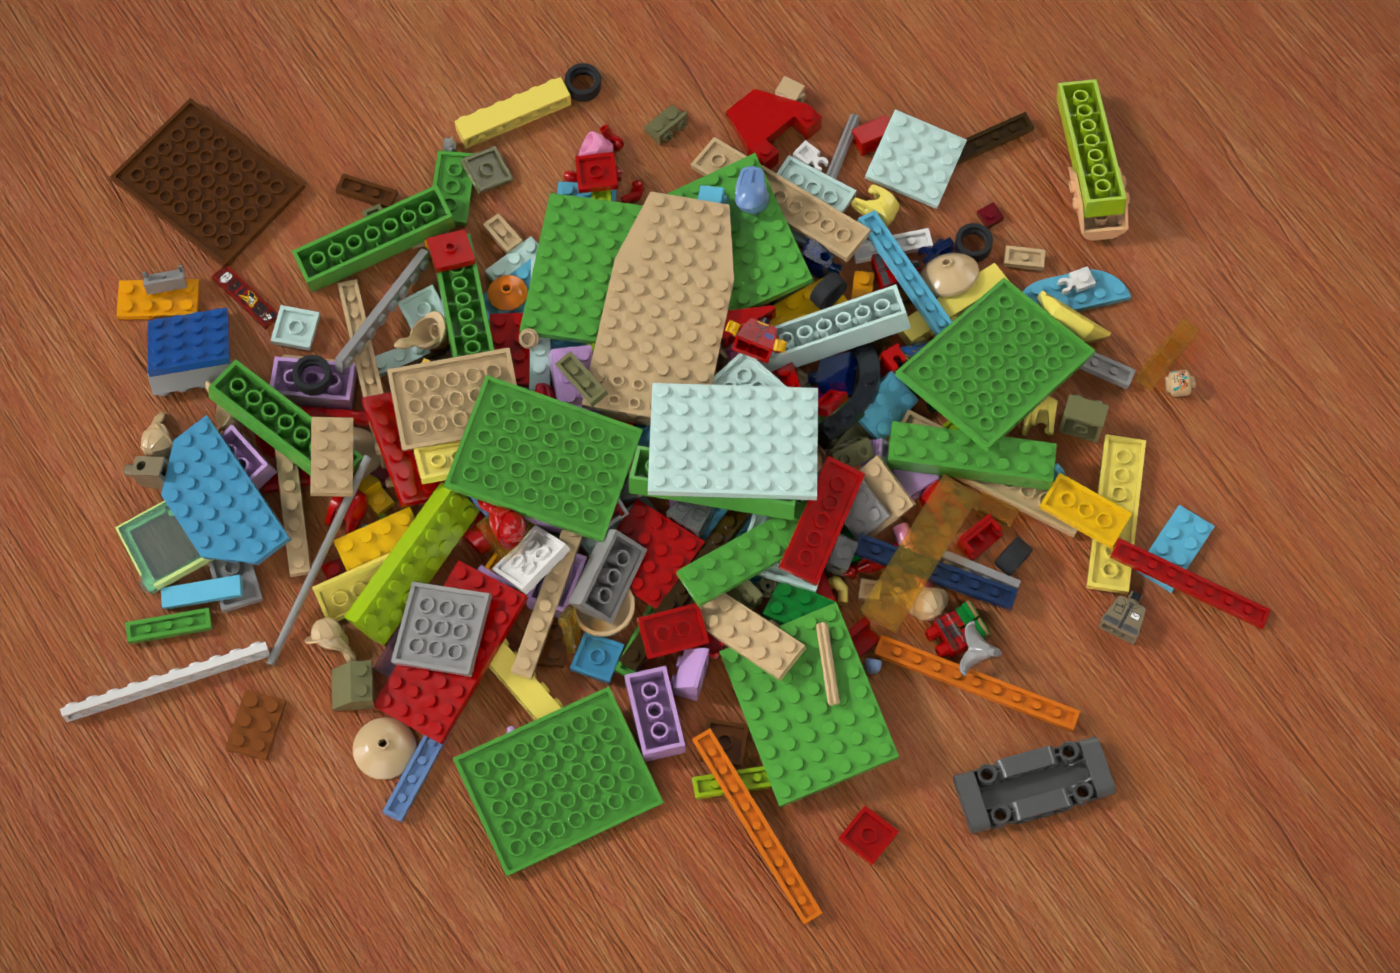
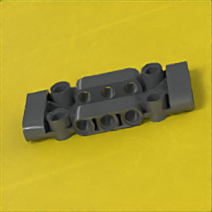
M1097 736L1077 742H1064L1061 746L1055 748L1053 746L1038 748L1000 759L994 765L984 764L979 769L953 775L955 789L971 834L993 828H1004L1007 824L1011 823L1022 824L1068 811L1075 805L1083 806L1089 801L1116 794L1115 784ZM1069 750L1072 752L1073 756L1066 757L1063 754V751ZM989 773L992 779L985 780L981 774ZM1084 790L1087 796L1080 797L1077 791ZM1000 812L1004 814L1006 819L998 820L995 814Z

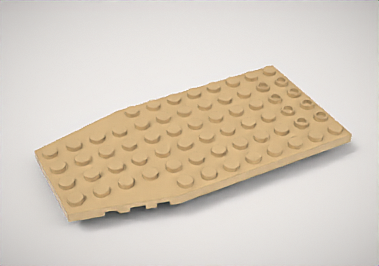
M650 192L615 258L589 370L608 392V395L594 407L583 397L582 408L602 411L603 416L618 421L650 426L652 383L713 385L734 285L730 208L728 204Z

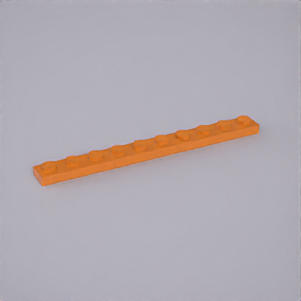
M881 635L874 652L875 657L1070 732H1073L1080 714V710L973 669L968 671L967 676H963L960 672L959 664Z
M708 729L694 737L692 742L803 925L823 914L712 730Z

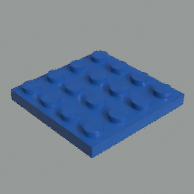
M216 308L209 311L175 315L173 317L157 318L148 321L149 377L230 364L228 308Z

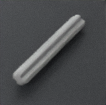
M854 113L850 115L826 175L834 179L839 174L853 139L851 129L856 128L859 124V115Z

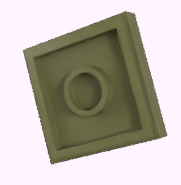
M496 146L462 158L460 161L478 195L508 184L514 179Z

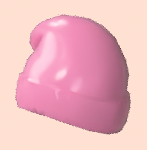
M591 131L585 137L578 156L613 152V144L608 139L603 138L601 134Z

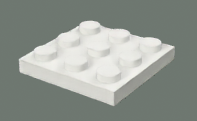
M535 525L492 570L527 595L571 549L564 542Z

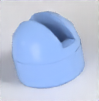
M866 658L864 664L866 672L868 674H877L881 669L882 661Z

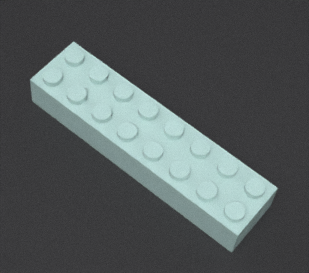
M896 284L774 326L777 328L776 335L781 340L788 342L785 353L772 352L769 363L757 361L770 372L792 362L797 368L910 329L909 319Z

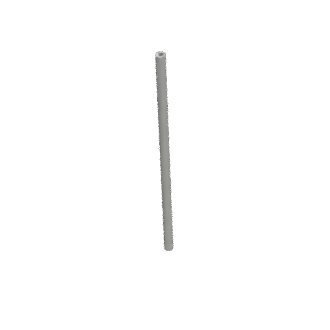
M364 455L353 478V497L372 459L367 455ZM344 497L266 662L267 664L275 665L353 497Z

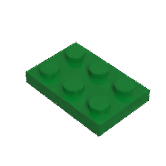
M778 582L763 612V617L769 620L773 619L783 625L831 605L835 601L812 591Z

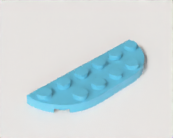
M1090 270L1096 282L1095 287L1079 293L1074 288L1071 289L1069 294L1062 295V290L1067 288V286H1058L1057 283L1061 278L1069 279V274L1039 280L1029 285L1023 291L1024 294L1037 304L1038 294L1041 291H1045L1077 312L1128 301L1131 298L1127 287L1118 278L1100 270Z

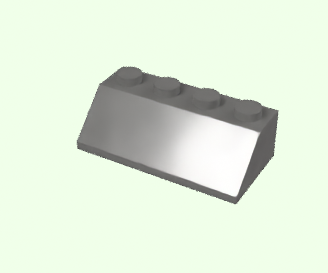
M230 364L149 377L148 374L152 394L166 396L173 391L186 392L193 387L205 388L206 381L212 384Z
M607 529L604 541H597L568 604L585 614L612 624L647 549L621 532Z

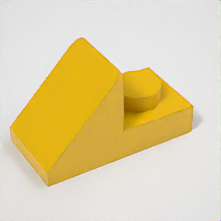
M368 475L361 481L357 491L367 495L368 505L378 517L381 513H385L395 505L391 497L382 488L379 479L373 475Z

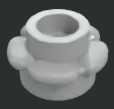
M452 136L444 138L443 151H456V141H453Z

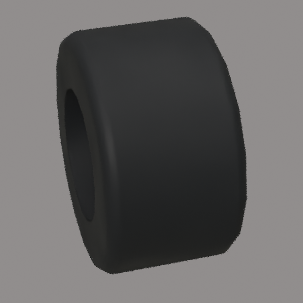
M1018 536L998 556L994 564L1002 572L1010 576L1027 559L1033 549Z

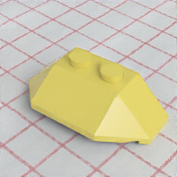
M1041 291L1038 294L1039 306L1085 343L1103 340L1110 336L1111 332L1045 291Z

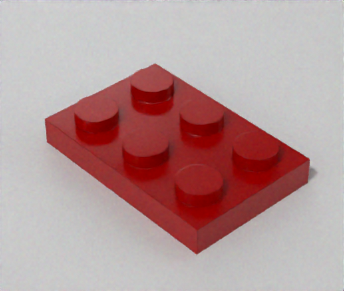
M696 603L637 618L648 660L710 643L700 607Z

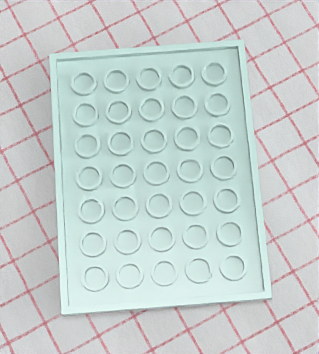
M652 383L648 495L817 500L818 388Z

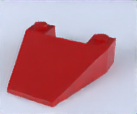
M753 89L726 111V115L747 155L756 153L760 164L769 170L779 163V151L770 143L792 126L806 140L821 129L822 117L810 105L757 89Z

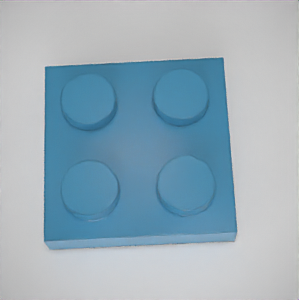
M584 632L570 666V671L610 684L615 672L614 669L621 658L625 645L605 637H597Z

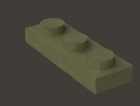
M571 351L555 363L557 368L592 407L608 395L604 387Z

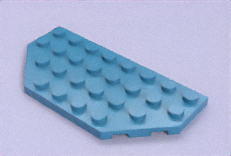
M206 415L174 439L161 496L202 558L259 565L292 540L210 417Z

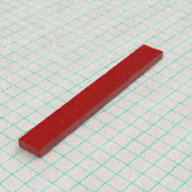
M1121 538L1117 539L1109 557L1259 629L1264 628L1271 609Z

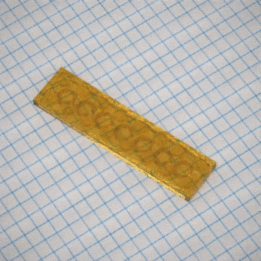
M943 475L859 612L896 633L980 495L950 477Z

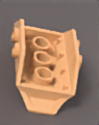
M1068 167L1071 179L1069 181L1070 193L1074 194L1072 199L1073 209H1077L1082 235L1086 239L1094 241L1113 239L1124 234L1129 229V192L1125 191L1127 199L1124 214L1085 218L1077 172L1073 167ZM1119 167L1120 174H1121V178H1122V182H1123V186H1124V190H1125V187H1126V177H1125V175L1122 176L1121 168Z

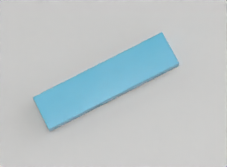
M241 575L161 588L162 608L164 610L243 597Z

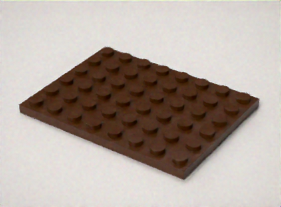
M189 98L110 176L113 183L223 268H227L306 188L303 182L192 98Z

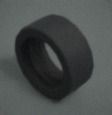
M579 63L573 65L566 72L565 86L572 99L580 102L590 101L598 96L601 91V76L593 65ZM588 75L594 79V85L586 90H578L572 86V80L576 76Z
M965 224L956 234L954 248L956 253L968 255L976 262H981L991 252L993 237L988 228L981 224ZM966 235H978L984 239L985 247L980 251H970L962 245V239Z
M836 272L830 273L815 286L810 294V300L820 310L829 308L843 295L847 288V282Z
M306 355L294 364L292 370L293 380L297 389L305 395H320L331 386L333 379L331 367L327 360L321 356ZM309 366H319L324 370V378L312 385L303 383L300 375Z

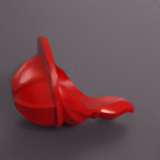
M478 500L480 508L490 514L489 523L499 544L505 549L514 548L526 533L527 524L522 515L511 509Z

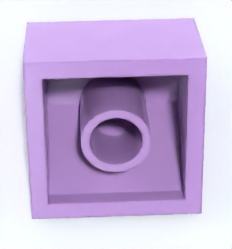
M709 649L684 650L683 656H678L676 667L679 669L677 675L673 674L670 683L671 687H673V695L698 701L709 664Z

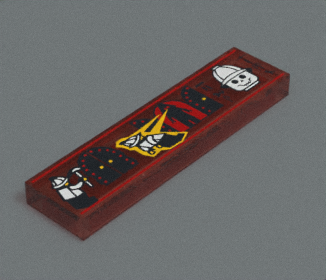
M228 265L223 266L211 276L212 280L262 328L266 330L277 320L278 313Z

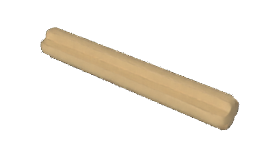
M826 622L816 624L827 702L830 706H834L840 703L829 628Z

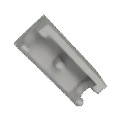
M178 265V270L150 275L146 271L142 272L144 277L143 285L147 295L187 288L185 270L182 265Z

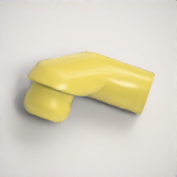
M838 576L829 578L828 582L831 589L835 588L838 592V604L847 605L848 586Z

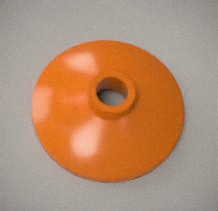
M500 276L488 288V299L492 306L498 310H515L522 306L527 299V286L517 276Z

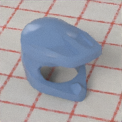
M754 166L745 167L741 170L736 183L735 202L739 209L751 215L762 213L769 204V194L766 190L764 172L761 168Z

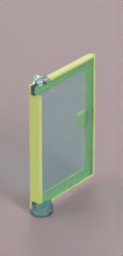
M165 501L115 527L142 579L138 582L144 593L148 591L150 595L208 564V562L215 560L204 559L200 556Z

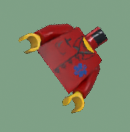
M750 318L746 323L741 324L729 320L725 331H728L736 338L732 350L765 363H769L772 352L785 353L788 342L781 340L776 335L777 328L770 325L771 323L767 318H761L760 320Z

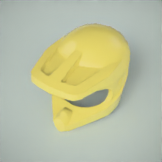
M873 184L868 189V192L873 194L876 200L865 201L854 198L851 205L863 216L876 211L886 227H888L896 217L900 208L899 203L889 191Z
M1048 396L1023 420L1022 435L1026 436L1029 429L1038 423L1046 425L1045 433L1047 435H1053L1058 400Z

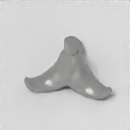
M974 621L966 625L965 638L969 649L960 662V672L963 676H967L968 671L979 662L988 658L999 657L1002 654L999 648L990 645L982 638L976 630Z

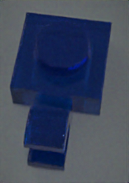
M951 237L939 239L932 248L926 246L919 248L918 255L927 254L928 256L923 258V263H928L937 256L952 253L954 242Z

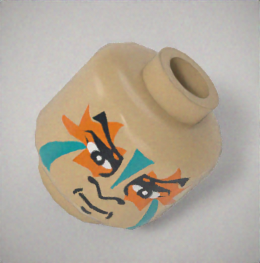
M1188 370L1170 371L1168 377H1165L1166 392L1170 393L1172 397L1190 395L1192 388L1196 387L1195 377L1190 376Z

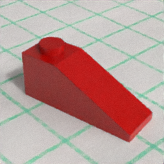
M774 305L728 310L722 338L724 347L726 348L731 345L736 339L728 331H725L729 320L738 324L746 323L750 318L756 320L767 318L771 321L776 318V308Z

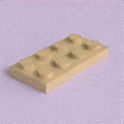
M312 417L310 496L353 497V418Z

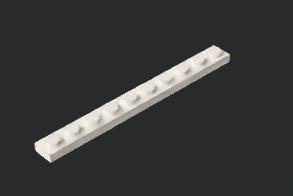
M255 642L248 648L234 649L229 654L223 656L215 655L210 657L208 661L194 662L189 667L183 669H172L168 674L162 676L154 675L140 683L132 682L125 688L111 689L106 694L100 696H89L85 701L79 703H68L65 707L60 708L61 715L66 722H71L269 657V648L266 642Z

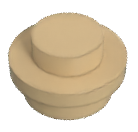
M524 329L519 335V342L524 348H534L539 343V335L534 329Z

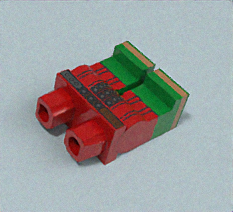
M970 600L952 612L935 619L933 625L926 629L924 633L929 642L939 638L942 644L935 647V652L941 658L947 656L953 658L957 654H961L969 649L965 638V628L971 621L975 622L976 630L985 641H988L990 632L982 619H978L979 614Z

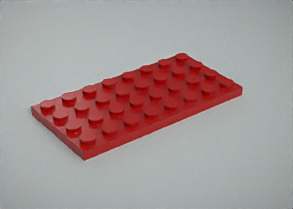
M459 560L445 582L444 587L490 593L492 595L472 677L396 665L373 706L441 745L444 744L529 598L525 594Z

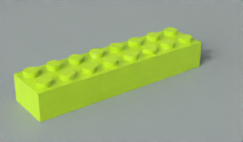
M1097 79L1058 83L1056 99L1072 166L1077 172L1084 217L1124 214L1127 198Z
M441 482L344 616L346 620L368 638L383 646L402 621L412 582L428 584L480 512L463 494L444 488L445 483Z

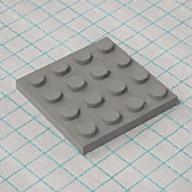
M412 582L391 662L396 665L472 677L492 595L490 593Z

